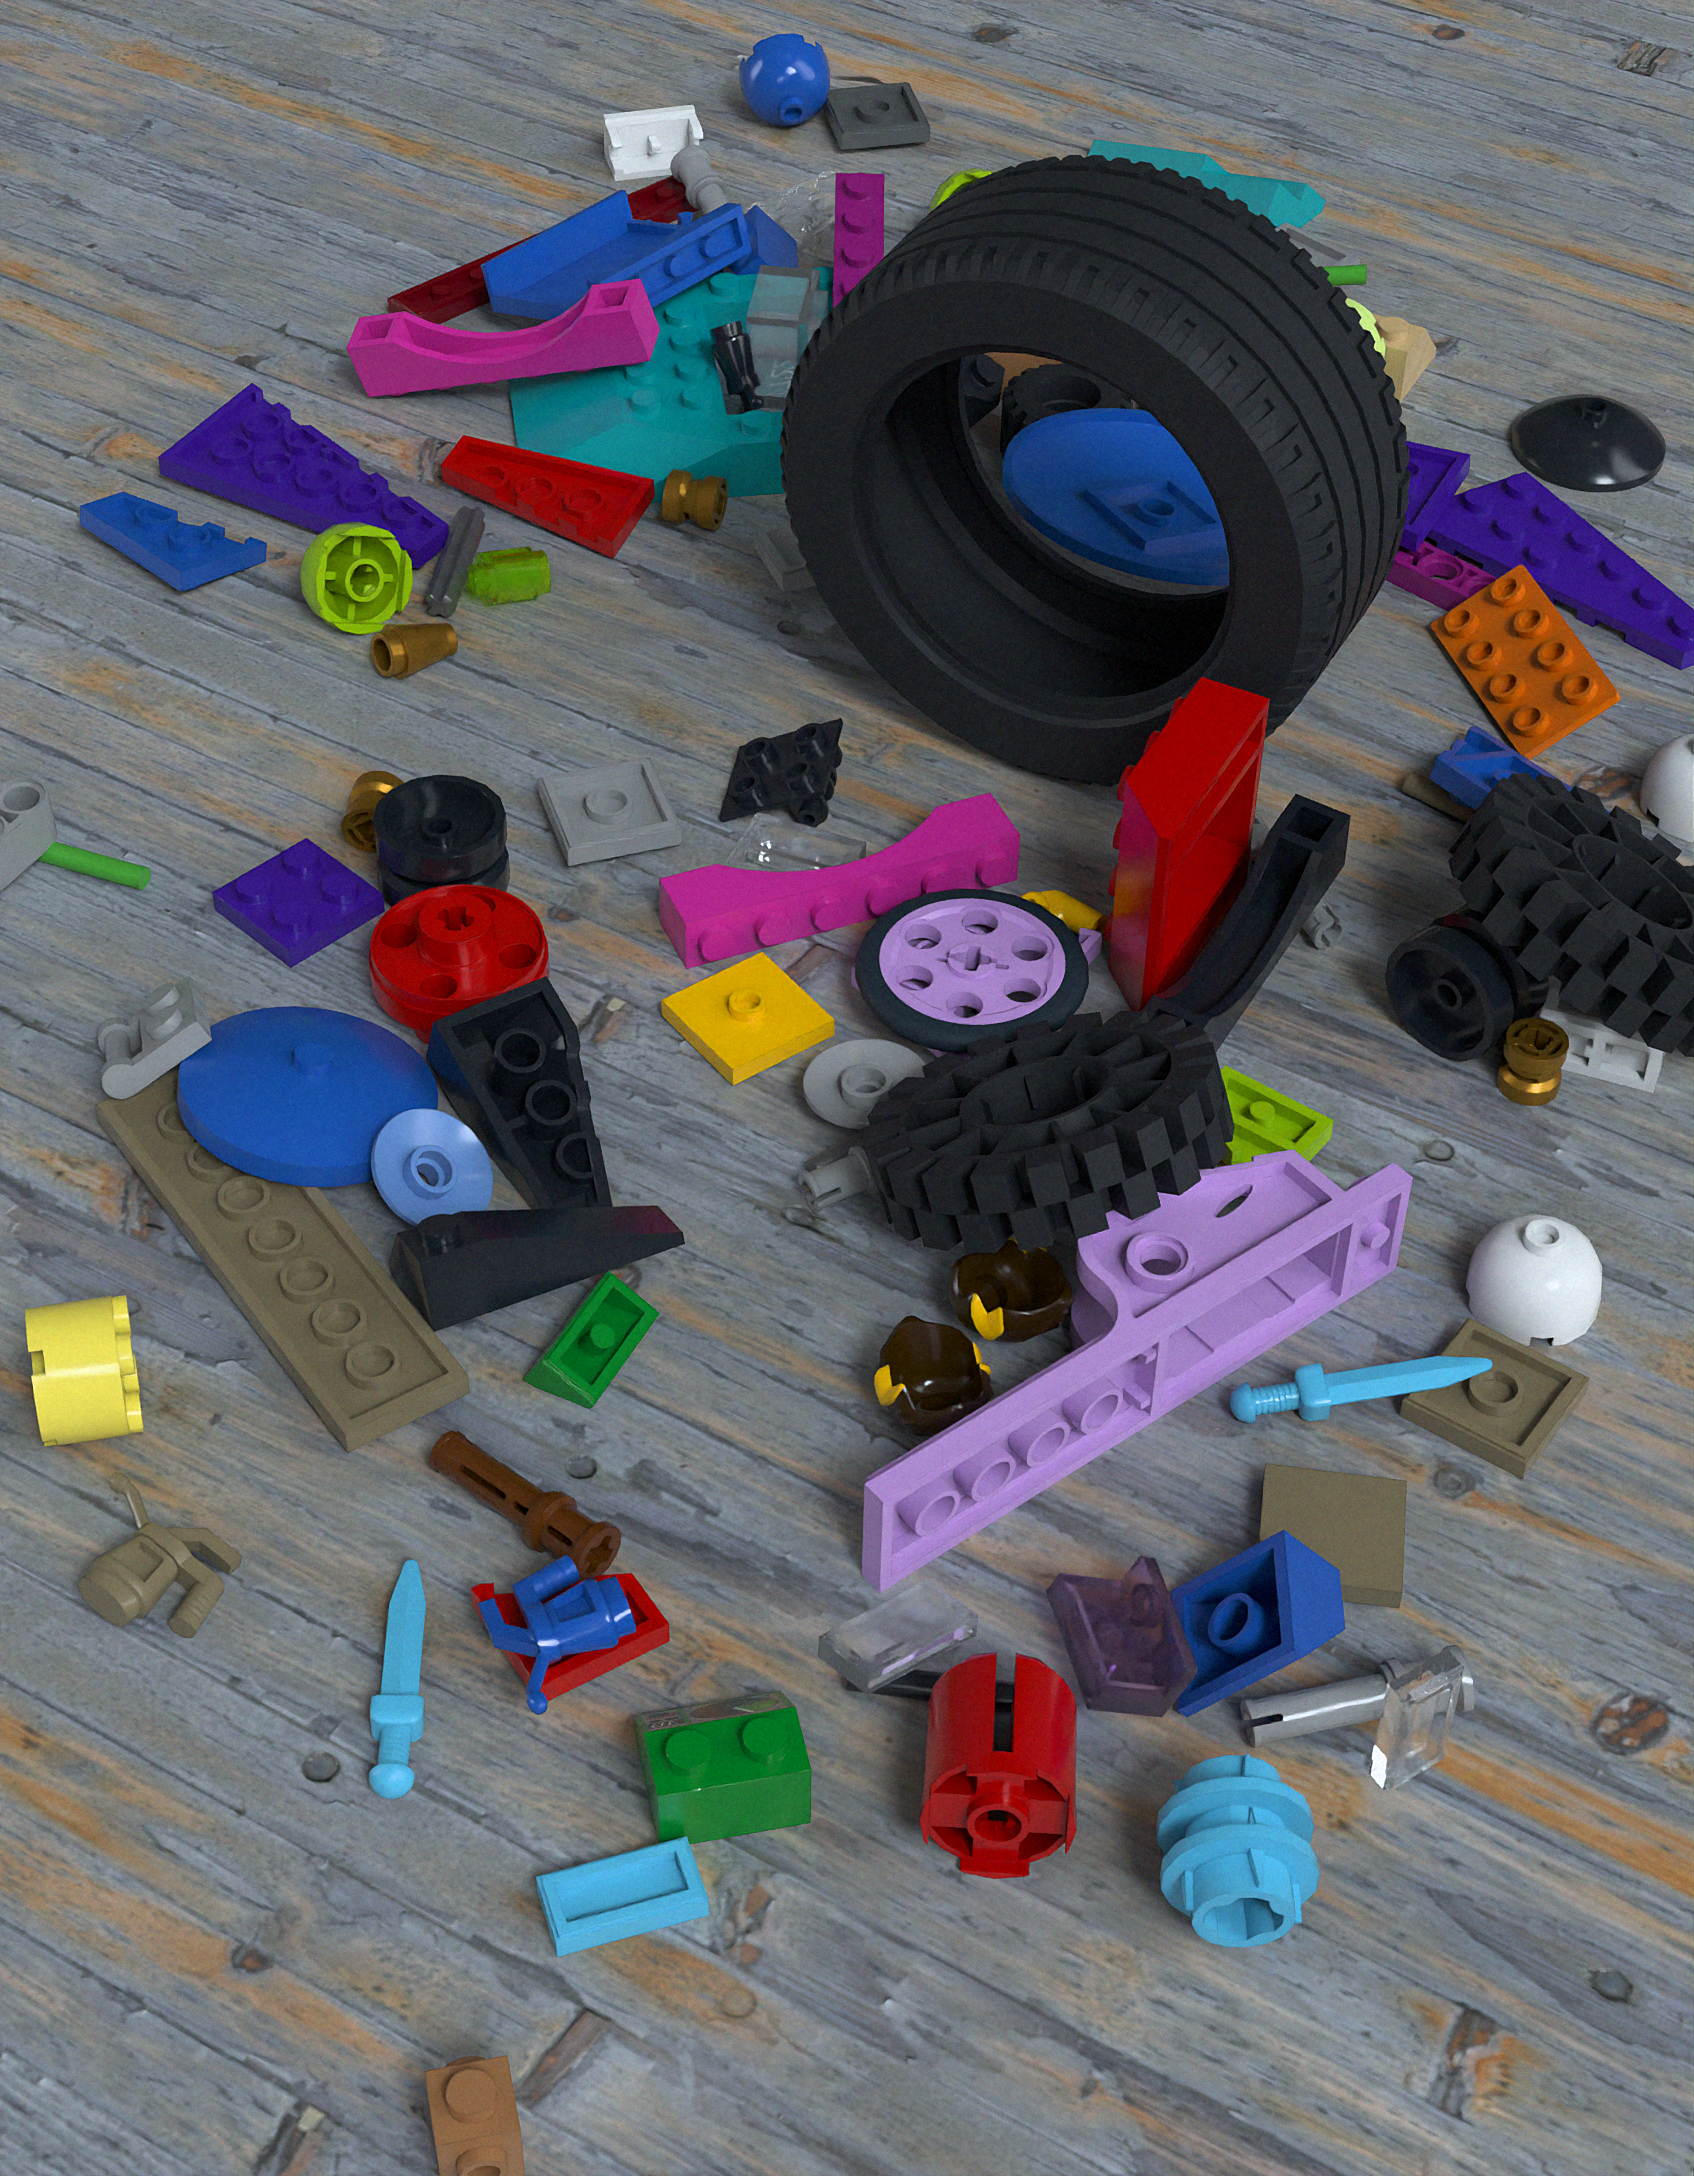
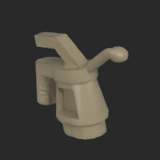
M115 1472L110 1476L108 1483L117 1494L122 1493L127 1497L138 1530L131 1539L95 1557L89 1566V1572L78 1582L79 1591L84 1600L106 1620L117 1627H125L134 1618L143 1619L147 1617L175 1581L189 1592L169 1620V1626L177 1635L184 1638H193L223 1594L225 1588L219 1576L190 1552H200L228 1575L240 1567L242 1555L208 1528L163 1527L153 1521L150 1522L137 1488L130 1483V1479L127 1476Z

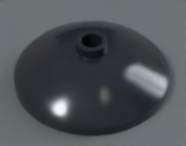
M1592 394L1558 396L1539 402L1517 418L1511 434L1513 454L1529 472L1554 485L1584 492H1617L1638 487L1657 475L1663 466L1666 453V444L1661 432L1643 413L1617 400Z

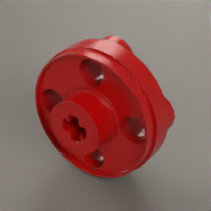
M458 884L439 886L415 893L392 906L378 921L371 937L369 970L372 991L377 1002L392 1018L413 1028L417 1038L428 1045L434 1021L545 976L549 979L550 975L548 943L543 926L536 913L517 897L491 887Z

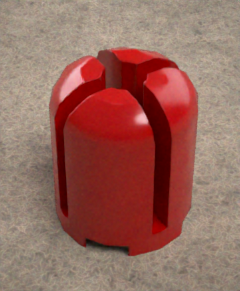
M997 1652L972 1654L945 1671L933 1686L928 1706L924 1785L920 1802L919 1821L924 1842L928 1844L929 1834L940 1848L960 1858V1871L991 1879L1025 1877L1029 1875L1031 1862L1050 1856L1064 1843L1066 1854L1077 1831V1706L1075 1695L1059 1674L1038 1658L1016 1653L1009 1752L993 1751ZM988 1811H1006V1821L989 1820Z

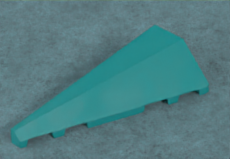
M1097 139L1093 140L1088 156L1103 155L1109 161L1116 157L1129 159L1132 163L1139 161L1149 162L1160 171L1167 167L1178 171L1183 178L1187 176L1198 178L1204 187L1211 190L1216 186L1226 192L1228 199L1234 201L1237 198L1248 205V210L1256 216L1262 213L1271 220L1270 226L1273 229L1286 222L1301 228L1319 215L1326 203V200L1307 183L1228 173L1207 154Z

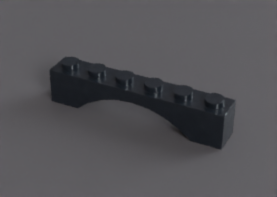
M1294 795L1268 832L1240 895L1209 946L1178 982L1165 991L1154 994L1142 1010L1147 1012L1149 1021L1161 1014H1167L1184 1019L1186 1027L1196 1024L1208 1033L1210 1042L1213 1041L1215 1051L1217 1052L1344 867L1351 815L1301 795Z

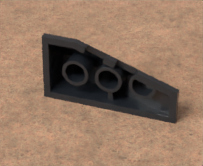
M547 976L434 1021L426 1059L455 1110L478 1137L484 1148L531 1209L613 1207L600 1140L595 1135L590 1110L591 1095L588 1080H584L579 1055L581 1045L577 1026Z

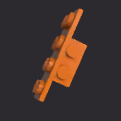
M1524 565L1516 566L1431 624V628L1516 751L1529 760L1615 705L1621 699L1617 689Z

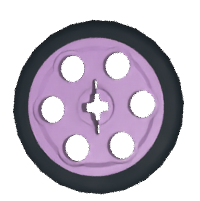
M950 889L927 893L902 902L883 914L867 931L855 956V979L864 1002L878 1020L907 1040L929 1049L953 1054L969 1055L967 1044L993 1034H997L1007 1044L1017 1041V1027L1047 1019L1051 1032L1059 1030L1063 1027L1068 1017L1073 1015L1080 1007L1089 985V969L1086 956L1075 934L1060 918L1036 903L1016 895L988 889ZM973 924H983L993 928L994 931L987 934H974L965 930V928ZM927 938L935 941L938 945L928 949H919L911 946L908 942L913 939ZM1022 950H1032L1042 954L1044 957L1035 961H1026L1017 958L1014 954ZM908 979H918L927 982L930 986L922 990H909L902 987L900 983ZM1016 991H1025L1033 994L1037 999L1022 1003L1010 1000L1006 995ZM958 1006H968L979 1011V1014L969 1018L954 1016L949 1010Z

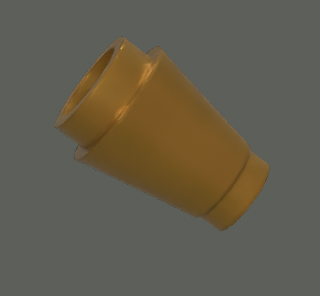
M447 622L441 624H388L383 627L381 632L375 633L371 639V654L377 670L385 677L394 676L396 679H403L445 659L447 656L454 655L458 649L455 630Z

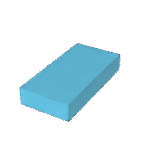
M687 1836L536 1877L538 1897L557 1957L709 1915V1899Z

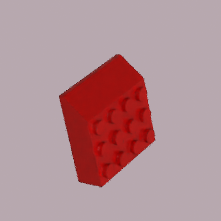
M1201 677L1186 698L1180 696L1175 701L1168 723L1162 731L1155 730L1152 732L1146 743L1143 757L1137 765H1128L1121 776L1117 789V800L1123 802V812L1116 826L1112 842L1113 848L1119 850L1118 864L1113 870L1108 886V894L1115 897L1114 909L1105 927L1104 940L1110 942L1108 969L1131 1011H1142L1154 994L1165 991L1187 973L1237 900L1247 881L1269 698Z

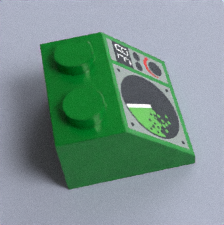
M780 1690L633 1715V1726L658 1844L687 1836L689 1844H696L811 1823L812 1770L796 1707Z

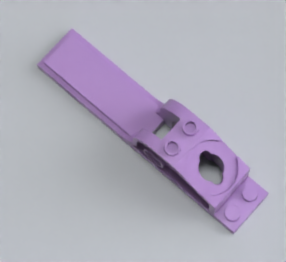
M1294 1149L1252 1156L1251 1162L1199 1170L1202 1179L1200 1182L1180 1196L1157 1192L1161 1207L1134 1220H1130L1114 1210L1105 1213L1109 1225L1108 1230L1077 1239L1076 1270L1082 1285L1076 1291L1071 1306L1069 1337L1074 1351L866 1477V1483L864 1484L862 1576L880 1594L1396 1270L1413 1177L1393 1162L1370 1177L1363 1176L1358 1178L1344 1191ZM1241 1195L1247 1197L1240 1206L1229 1214L1220 1218L1216 1217L1232 1200Z

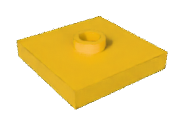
M763 952L661 1000L662 1016L733 1086L834 1036L835 1019Z

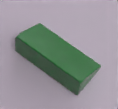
M607 1271L585 1293L525 1374L523 1380L535 1388L591 1409L660 1313L610 1271Z

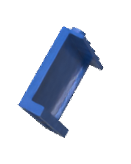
M619 190L481 264V269L493 312L549 321L560 316L580 301L592 285L640 278L653 308L752 252L741 204L726 203L683 226L633 219L626 190Z

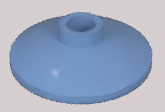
M433 1109L408 1110L396 1115L387 1122L379 1131L374 1141L371 1152V1169L376 1187L390 1209L407 1223L416 1227L423 1219L432 1215H451L460 1211H485L492 1196L494 1180L489 1156L473 1131L455 1117ZM418 1172L427 1178L429 1185L421 1179Z

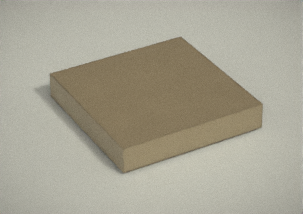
M1468 1317L1438 1356L1487 1358L1492 1361V1368L1487 1372L1445 1388L1408 1393L1402 1400L1399 1416L1523 1479L1586 1394L1590 1378Z
M1265 1463L1258 1543L1285 1530L1339 1569L1342 1601L1400 1608L1403 1593L1407 1481Z

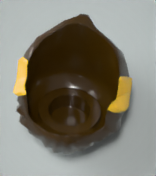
M1010 1237L997 1253H970L956 1260L947 1277L946 1289L948 1297L959 1321L966 1328L980 1334L987 1341L994 1340L1009 1344L1025 1342L1033 1337L1059 1327V1322L1066 1319L1065 1314L1069 1312L1068 1307L1074 1301L1071 1283L1062 1264L1052 1254L1048 1253L1046 1248L1038 1247L1032 1252L1026 1250L1019 1251L1017 1242L1013 1237Z
M913 1315L906 1316L895 1326L880 1350L877 1372L874 1376V1387L878 1401L881 1406L888 1407L900 1428L907 1430L910 1434L933 1437L986 1405L994 1395L990 1386L991 1370L986 1363H983L981 1351L966 1334L953 1326L927 1322Z

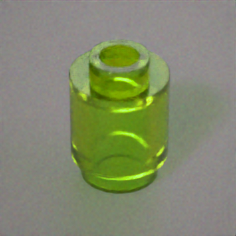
M525 546L478 552L475 557V564L468 565L467 568L470 593L472 597H480L485 607L534 601L538 599L539 594L550 592L551 573L547 556L543 550L532 551L531 547Z

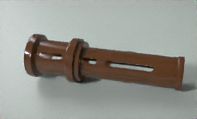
M449 1431L436 1442L430 1454L429 1464L431 1468L438 1473L441 1472L476 1496L481 1502L489 1505L521 1527L522 1535L530 1548L539 1553L549 1551L558 1558L564 1555L569 1556L577 1567L580 1581L602 1575L610 1567L621 1545V1533L616 1526L607 1521L595 1522L577 1510L575 1499L563 1491H543L515 1472L511 1467L500 1462L466 1439L465 1435L459 1431Z

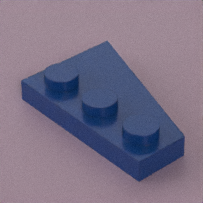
M120 492L80 506L81 526L181 592L197 589L201 584L266 562L267 542L252 537L246 539L245 544L225 537L224 527L210 522L202 526L178 521V511L126 492Z

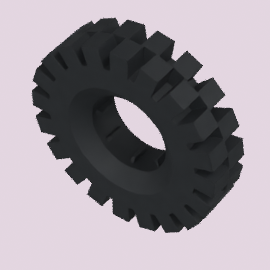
M1513 773L1508 779L1503 777L1496 783L1454 838L1448 851L1452 854V857L1448 860L1452 877L1463 882L1458 890L1468 907L1487 915L1481 924L1500 945L1520 946L1524 949L1516 961L1535 978L1542 981L1553 975L1561 981L1558 996L1584 1014L1592 1004H1595L1599 1008L1604 1026L1629 1039L1638 1031L1648 1047L1670 1054L1677 1047L1685 1057H1694V865L1683 866L1676 858L1682 851L1659 833L1652 840H1649L1642 835L1641 821L1617 806L1608 814L1599 796L1580 787L1574 786L1569 792L1559 779L1540 774L1535 780L1528 773Z
M1119 1011L1104 1024L1100 1012L1070 1015L1062 1029L1051 1032L1047 1019L1017 1027L1018 1040L1008 1044L997 1034L967 1044L969 1059L945 1054L922 1066L925 1078L905 1077L888 1091L890 1101L876 1103L867 1116L869 1126L863 1127V1143L888 1223L894 1224L896 1233L909 1241L921 1237L924 1247L949 1251L963 1241L966 1253H997L1012 1234L1015 1235L1019 1251L1053 1245L1057 1227L1070 1225L1076 1239L1108 1230L1109 1225L1105 1213L1112 1210L1130 1220H1134L1161 1207L1157 1192L1180 1196L1200 1182L1202 1179L1199 1169H1214L1227 1153L1224 1143L1232 1142L1234 1133L1233 1117L1214 1043L1213 1041L1210 1042L1208 1033L1196 1024L1186 1027L1184 1019L1167 1014H1161L1149 1021L1146 1011Z

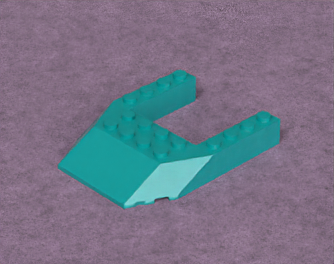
M821 266L810 271L784 272L773 269L764 271L761 274L735 275L732 273H718L712 277H706L652 308L660 331L650 361H644L633 366L621 364L598 367L586 372L568 371L552 373L540 378L522 377L508 379L517 448L654 479L655 497L651 503L662 502L666 480L672 469L689 471L695 480L704 479L710 475L726 478L728 497L785 494L781 479L783 470L780 467V455L783 451L780 444V435L783 429L782 415L784 411L764 412L752 410L744 414L727 415L715 357L710 351V345L713 342L709 330L741 320L744 333H749L751 337L752 353L805 349L815 330L833 309L834 269Z

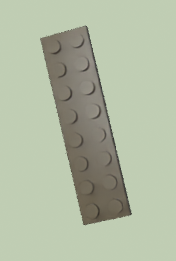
M179 1069L160 1076L134 1096L127 1099L111 1097L96 1104L100 1124L348 1453L470 1393L469 1377L466 1371L318 1187L284 1184L253 1176L223 1162L198 1143L184 1125L177 1106Z

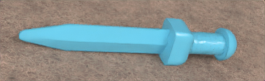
M1434 1356L1329 1374L1323 1373L1321 1363L1301 1366L1296 1370L1294 1382L1250 1388L1248 1382L1240 1384L1231 1394L1230 1408L1234 1416L1244 1423H1255V1415L1298 1409L1299 1415L1304 1420L1329 1419L1331 1406L1445 1388L1489 1371L1493 1363L1487 1358Z
M409 1559L404 1563L389 1602L381 1694L372 1696L370 1705L371 1733L373 1738L380 1742L378 1765L370 1770L369 1782L373 1791L385 1799H398L411 1790L415 1781V1774L408 1767L410 1742H416L422 1737L425 1725L424 1698L418 1696L426 1601L419 1565L414 1559Z

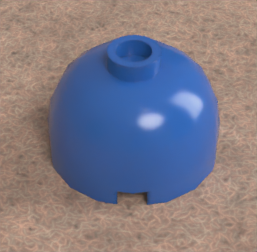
M790 33L771 36L753 46L754 54L747 59L746 63L743 57L739 64L741 90L753 113L768 124L792 126L808 121L820 112L830 91V68L827 56L819 43L815 41V47L810 43L804 42L803 35Z

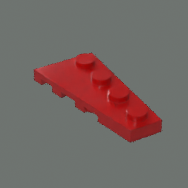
M466 435L460 438L441 464L443 482L613 559L655 497L654 479Z

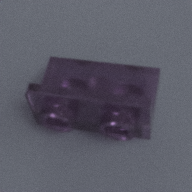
M1139 1556L1121 1580L1059 1573L1046 1590L1088 1710L1163 1717L1196 1676L1197 1665L1193 1652L1188 1644L1171 1600V1595L1154 1557Z

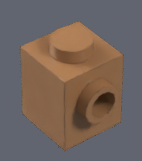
M508 2055L489 2059L467 2056L456 2059L443 2068L424 2071L439 2176H525L521 2128Z

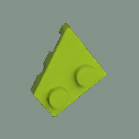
M1226 1065L1220 1070L1234 1123L1232 1142L1224 1143L1227 1153L1221 1159L1226 1166L1251 1162L1252 1156L1294 1149L1309 1162L1331 1139L1333 1119Z

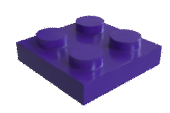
M308 838L212 892L215 911L290 968L385 912L382 892Z

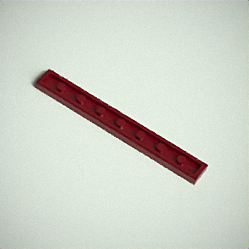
M673 175L627 195L632 218L636 220L651 219L652 222L669 224L678 220V213H694L699 209L689 204L685 195V185L678 182ZM535 235L391 296L387 299L388 313L406 311L426 321L441 324L491 302L481 264Z

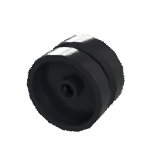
M439 774L412 779L391 789L377 803L372 821L374 841L378 852V879L384 901L391 907L415 893L446 885H480L507 892L510 880L509 854L505 845L507 840L506 812L501 798L486 784L464 776Z
M1466 902L1452 906L1435 918L1428 928L1417 931L1399 944L1388 957L1385 973L1389 1000L1402 1025L1421 1045L1433 1053L1459 1062L1481 1057L1503 1039L1511 1024L1520 1019L1532 1018L1544 1006L1549 988L1548 978L1539 981L1516 961L1524 949L1520 946L1500 945L1481 924L1487 915L1470 909Z

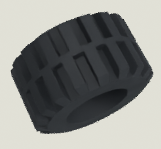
M1049 363L1039 365V368H1028L1021 372V376L1011 378L1008 381V386L1004 387L1000 432L1002 459L1004 460L1007 446L1012 438L1022 429L1040 419L1059 413L1083 409H1131V398L1096 376L1064 363L1054 365Z

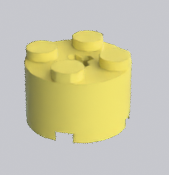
M126 1295L106 1296L25 1309L28 1352H31L33 1375H31L33 1393L44 1447L144 1432L139 1396L138 1370L135 1353H133L132 1334Z

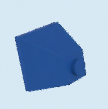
M1282 1530L1171 1591L1178 1711L1184 1716L1189 1717L1305 1657L1345 1630L1339 1569L1287 1531Z

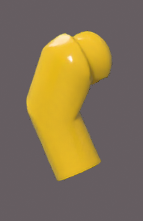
M1060 890L1029 891L1021 896V898L1042 906L1060 918L1071 931L1079 934L1080 928L1095 930L1102 934L1105 931L1108 921L1106 915Z

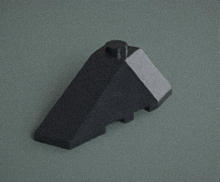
M658 1205L460 1211L451 1215L437 1214L423 1219L416 1227L398 1232L388 1264L393 1278L429 1326L436 1332L685 1244L683 1232Z

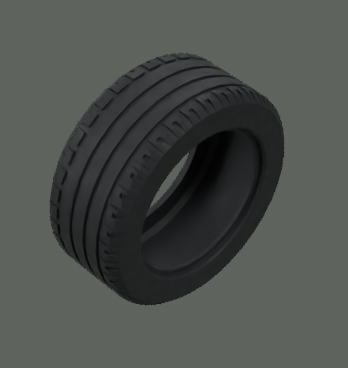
M1068 155L1062 160L1053 156L1039 161H1026L1018 164L1016 167L1009 166L977 179L974 183L964 186L941 202L922 219L823 319L821 325L815 330L803 351L785 402L787 406L782 415L783 429L780 435V444L783 449L780 455V467L783 470L781 479L782 487L787 495L785 505L787 512L791 516L790 525L792 532L799 541L797 544L799 552L807 562L805 564L807 571L815 582L816 589L821 598L828 605L827 608L873 669L910 704L939 726L965 740L972 746L996 758L1004 759L1020 768H1028L1038 774L1045 776L1049 774L1064 781L1072 779L1080 784L1091 785L1096 783L1106 787H1112L1115 784L1119 785L1128 765L1136 766L1143 757L1146 743L1152 732L1155 730L1161 732L1168 723L1175 701L1180 696L1186 698L1201 677L1269 698L1266 739L1274 733L1277 727L1286 721L1300 704L1309 689L1314 685L1366 613L1383 586L1399 549L1406 522L1405 513L1409 504L1410 472L1406 467L1409 464L1410 455L1409 448L1406 446V426L1399 420L1402 408L1399 400L1394 397V382L1383 370L1386 362L1382 354L1374 349L1375 340L1371 332L1362 328L1359 323L1362 317L1355 307H1349L1346 304V294L1341 287H1333L1327 279L1330 274L1322 266L1316 267L1310 261L1312 255L1305 248L1299 250L1289 241L1291 236L1282 229L1277 232L1270 226L1271 220L1262 213L1256 216L1248 210L1246 203L1237 198L1234 201L1228 199L1226 192L1216 186L1210 190L1204 187L1200 179L1192 176L1183 178L1178 171L1167 167L1160 171L1149 162L1139 161L1132 163L1129 159L1116 157L1109 161L1103 155H1091L1083 158L1081 155ZM992 352L1021 353L1056 360L1096 376L1122 391L1148 411L1176 439L1198 469L1214 500L1225 533L1229 557V587L1208 593L1186 595L1149 593L1124 587L1089 573L1062 557L1040 540L1015 515L997 491L981 462L970 433L964 403L963 375L966 356Z

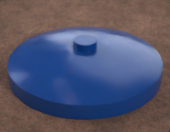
M313 1007L262 1008L221 1020L210 1026L212 1040L181 1061L178 1074L177 1106L179 1114L190 1134L201 1146L223 1162L248 1174L270 1181L298 1186L338 1187L374 1180L371 1169V1152L374 1141L382 1127L402 1112L422 1108L437 1110L438 1089L434 1075L428 1064L412 1046L389 1030L365 1019L342 1012Z

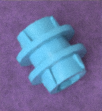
M1250 1754L1224 1755L1207 1759L1191 1767L1182 1777V1780L1175 1779L1174 1795L1158 1811L1156 1825L1157 1843L1165 1855L1162 1858L1160 1885L1161 1891L1169 1904L1191 1918L1192 1926L1200 1937L1210 1943L1224 1946V1948L1253 1947L1268 1944L1284 1936L1294 1926V1923L1301 1924V1906L1316 1891L1320 1874L1318 1858L1310 1845L1314 1829L1313 1812L1305 1797L1285 1783H1281V1778L1276 1768L1264 1760L1250 1757Z

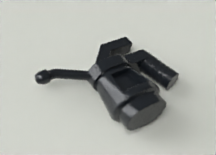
M741 320L709 330L713 342L710 345V351L725 377L728 394L740 396L742 406L738 408L740 414L762 408L764 400L754 392L761 383L758 374L754 371L750 343L751 337L749 333H744Z

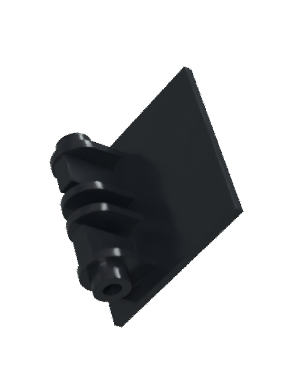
M842 719L822 724L809 723L796 731L772 738L759 737L751 740L746 745L740 746L720 813V821L726 822L789 805L802 826L815 828L823 823L829 814L827 801L832 798L837 782L836 768L840 766L843 757L838 745L843 726Z

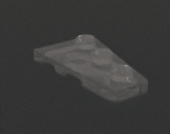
M834 169L821 172L817 177L799 185L787 187L783 192L763 201L751 203L747 208L742 209L743 214L745 215L753 206L757 205L796 240L799 263V254L804 249L814 250L821 243V234L827 229H835L836 173L841 172Z

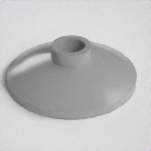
M869 1038L844 1041L823 1050L812 1059L803 1076V1092L810 1108L823 1119L842 1127L863 1129V1127L869 1126L867 1116L876 1103L890 1101L888 1094L890 1089L905 1077L925 1078L922 1066L926 1064L915 1052L892 1041Z

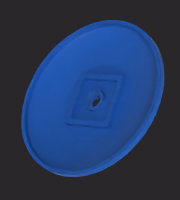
M1121 408L1074 410L1040 419L1022 429L1012 438L1007 446L1002 464L1001 479L1004 491L1017 512L1040 533L1075 554L1132 575L1180 584L1229 585V557L1225 533L1214 500L1198 469L1176 439L1148 411Z

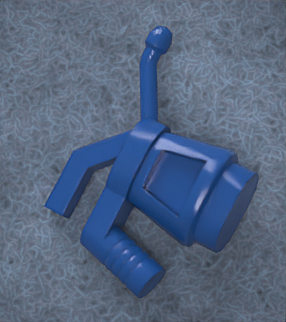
M567 1555L562 1556L553 1563L541 1568V1570H537L535 1573L512 1585L517 1605L527 1629L505 1624L494 1598L478 1603L482 1619L495 1648L536 1658L526 1687V1695L528 1697L527 1705L529 1709L537 1715L545 1713L548 1707L547 1697L540 1690L549 1664L562 1660V1656L613 1648L618 1644L620 1637L636 1632L631 1609L616 1576L597 1582L594 1578H587L542 1605L541 1602L580 1581L577 1567Z

